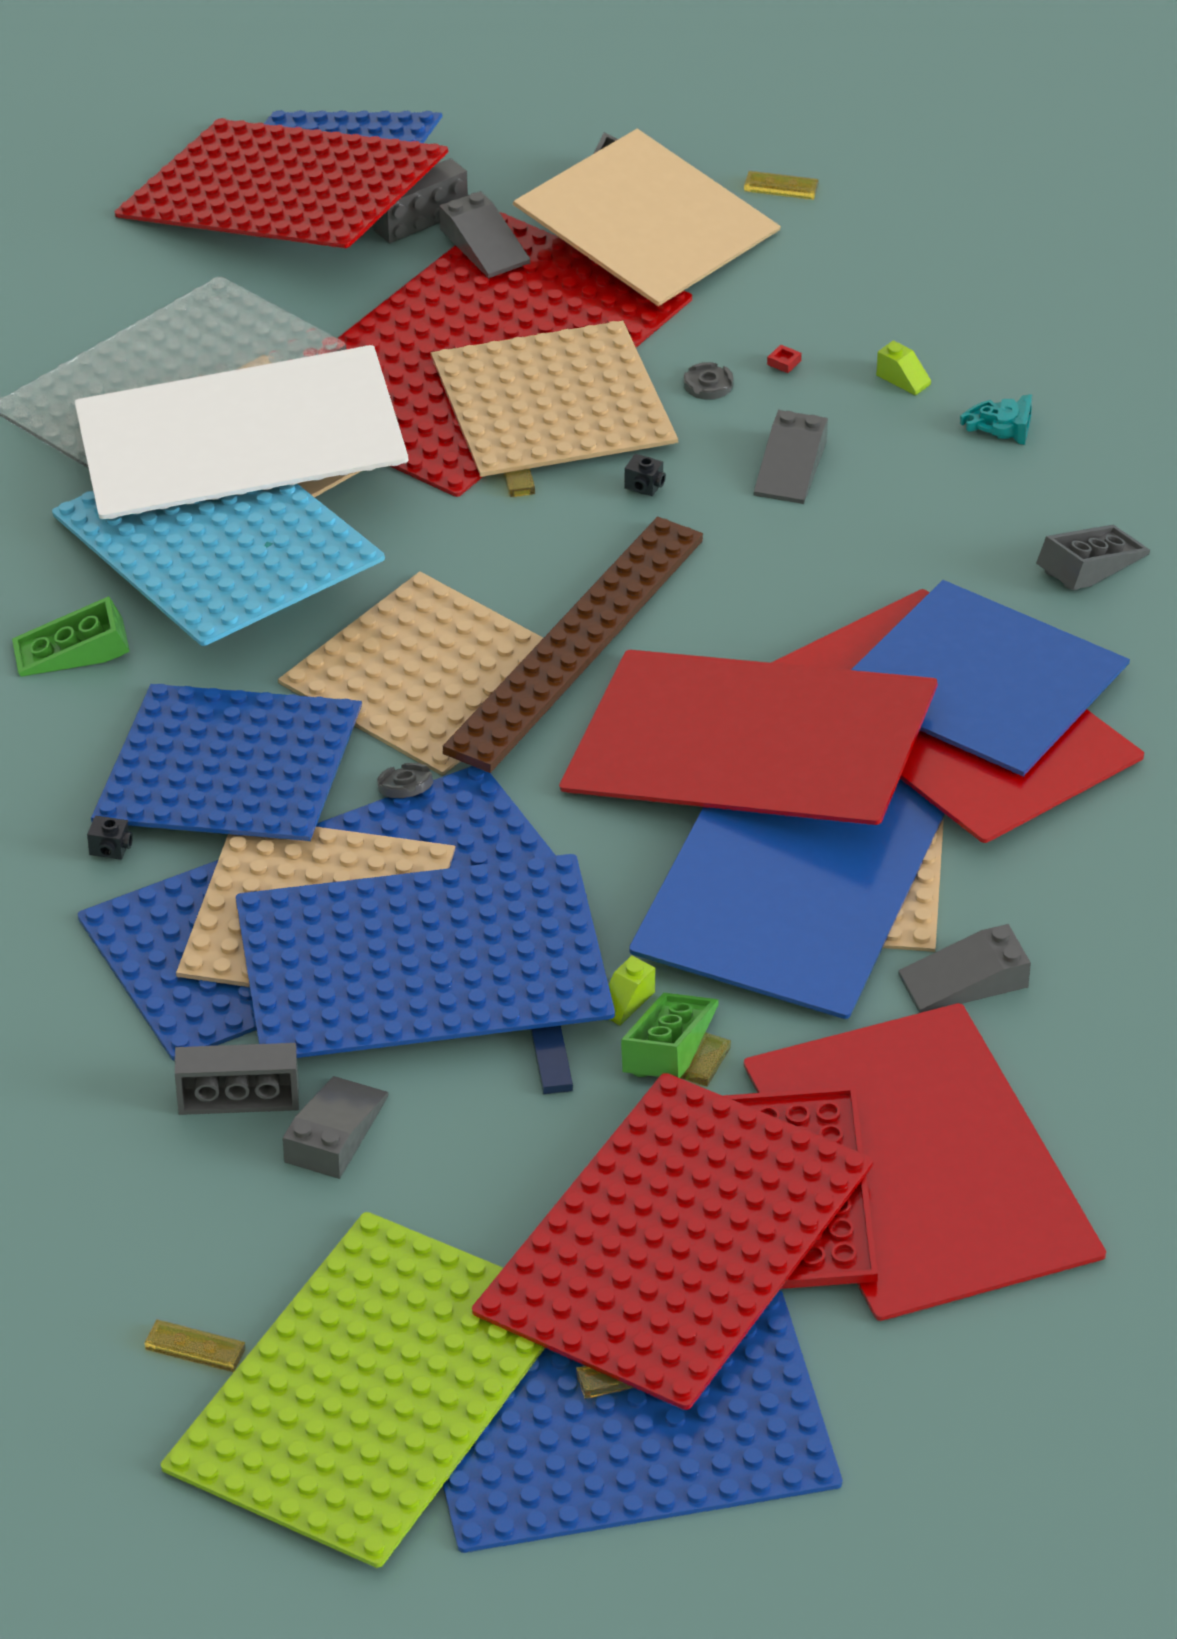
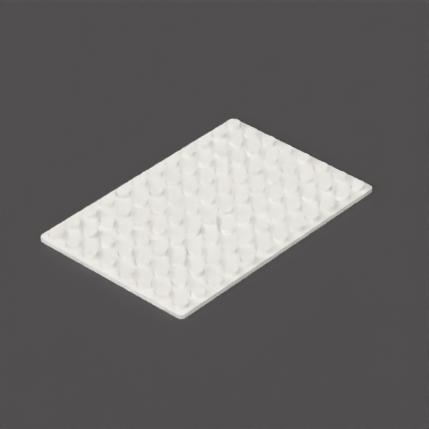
M372 345L75 400L100 519H114L119 516L141 514L145 511L167 509L183 504L189 505L210 499L216 500L236 494L243 495L247 492L269 490L284 485H296L300 482L322 480L338 475L344 476L359 471H371L375 468L398 466L409 460L375 347Z

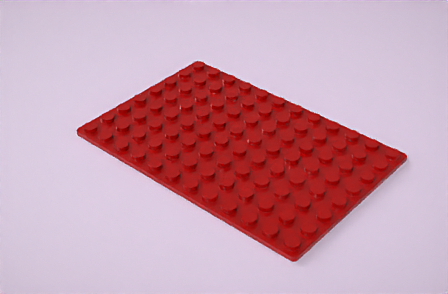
M219 118L205 131L201 132L166 166H163L146 184L136 190L114 213L117 218L348 248L449 151L447 146L437 143L426 144L419 143L418 141H400L399 139H384L378 136L367 137L360 136L359 134L350 135L340 132H325L319 129L308 130L301 127L291 128L283 127V125L274 126L264 123H249L243 120L232 121Z
M920 589L771 663L851 670L930 592ZM1086 709L1024 776L919 731L900 779L980 842L988 843L1144 759V751Z
M627 650L559 784L560 791L573 794L879 825L884 818L937 689V679Z
M957 1003L744 1059V1068L757 1093L856 1085L863 1151L865 1155L873 1159V1166L866 1176L878 1269V1282L857 1283L876 1320L891 1319L1105 1259L1106 1250L964 1005Z
M663 1073L474 1303L472 1314L674 1406L688 1410L693 1406L872 1168L873 1159L863 1153L674 1075Z

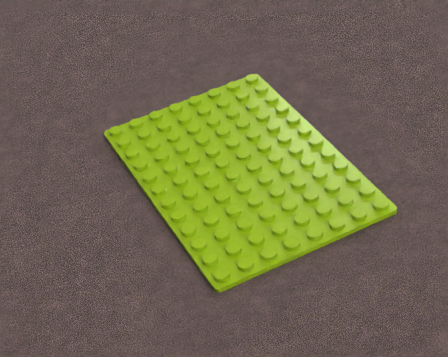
M364 1212L162 1460L161 1470L168 1475L375 1568H380L385 1564L545 1347L472 1314V1306L503 1267L370 1212Z

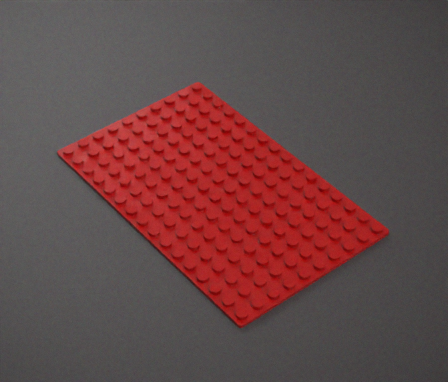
M499 212L529 256V264L488 278L455 245L316 355L368 345L374 346L409 459L406 463L390 467L452 496L459 497L482 477L479 475L431 358V352L460 348L467 345L484 344L491 341L509 340L516 337L533 336L540 333L557 332L564 329L581 328L588 325L606 324L612 321L624 322L635 347H637L692 301V294L684 290L660 306H657L558 236Z

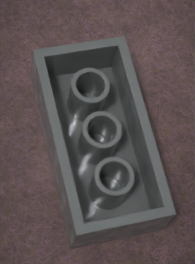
M451 158L437 163L373 224V230L390 244L440 223L439 205L468 196L467 170Z
M296 1043L175 1047V1084L178 1115L299 1110Z

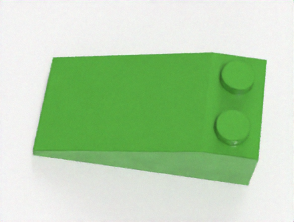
M109 596L12 638L17 669L21 677L105 663L130 652L123 617Z
M663 992L621 1039L622 1072L633 1073L637 1077H660L663 1073H669L680 1078L689 1068L719 1005V1000Z

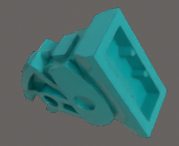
M1032 394L1021 396L1018 402L1014 399H1002L1001 402L997 403L987 400L976 404L960 415V424L962 426L966 424L968 432L980 429L981 431L996 435L997 439L1013 437L1017 443L1025 445L1032 416Z

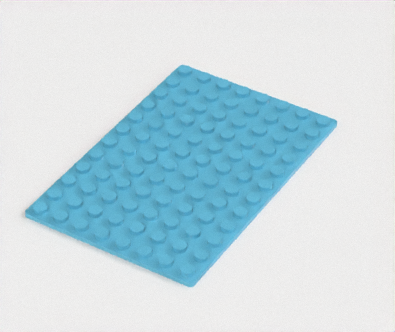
M298 484L274 487L269 490L252 491L243 495L236 494L216 500H204L189 505H177L167 509L145 511L141 514H129L114 519L99 518L94 491L85 492L82 496L63 502L52 510L53 516L201 646L211 644L385 560V555L380 549ZM266 542L274 543L268 548L265 547Z

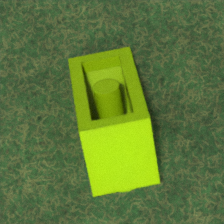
M893 340L878 351L876 376L915 396L931 385V379L912 349Z
M631 955L613 973L608 985L615 1009V1016L608 1020L621 1026L655 993V967Z

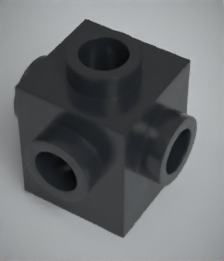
M634 454L624 468L625 489L653 496L658 488H662L665 483L666 473L663 472V461Z
M95 815L87 833L89 855L122 860L126 849L131 848L133 833L129 832L128 820Z

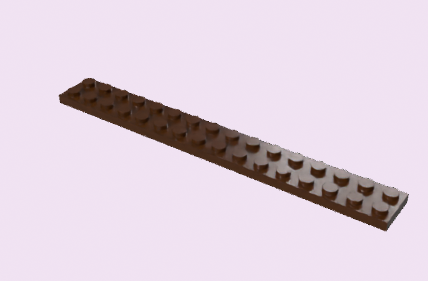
M657 516L443 745V754L491 773L702 543L703 533Z

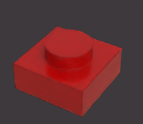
M780 345L767 357V365L789 373L801 362L802 353Z

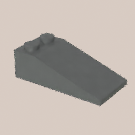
M481 191L439 205L440 230L488 278L530 263L529 256L493 202Z
M778 410L760 467L754 496L801 504L805 503L827 443L828 418Z
M1107 525L1046 536L1036 564L1042 567L1046 574L1062 581L1066 588L1078 590L1090 587L1149 555L1150 549L1115 525Z
M1005 924L974 933L900 969L898 975L918 1012L922 1013L957 1003L963 1004L1028 988L1031 962L1010 925Z
M333 1076L295 1116L284 1134V1162L340 1179L387 1100L388 1092Z

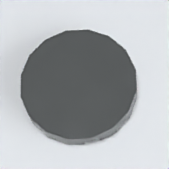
M698 363L691 366L687 373L685 372L684 389L696 398L705 400L718 399L731 392L734 380L733 373L725 366L723 368L717 367V363Z
M404 763L401 765L402 768L397 770L394 767H390L377 778L379 792L383 796L390 798L415 796L423 793L433 784L432 773L429 767L420 763Z

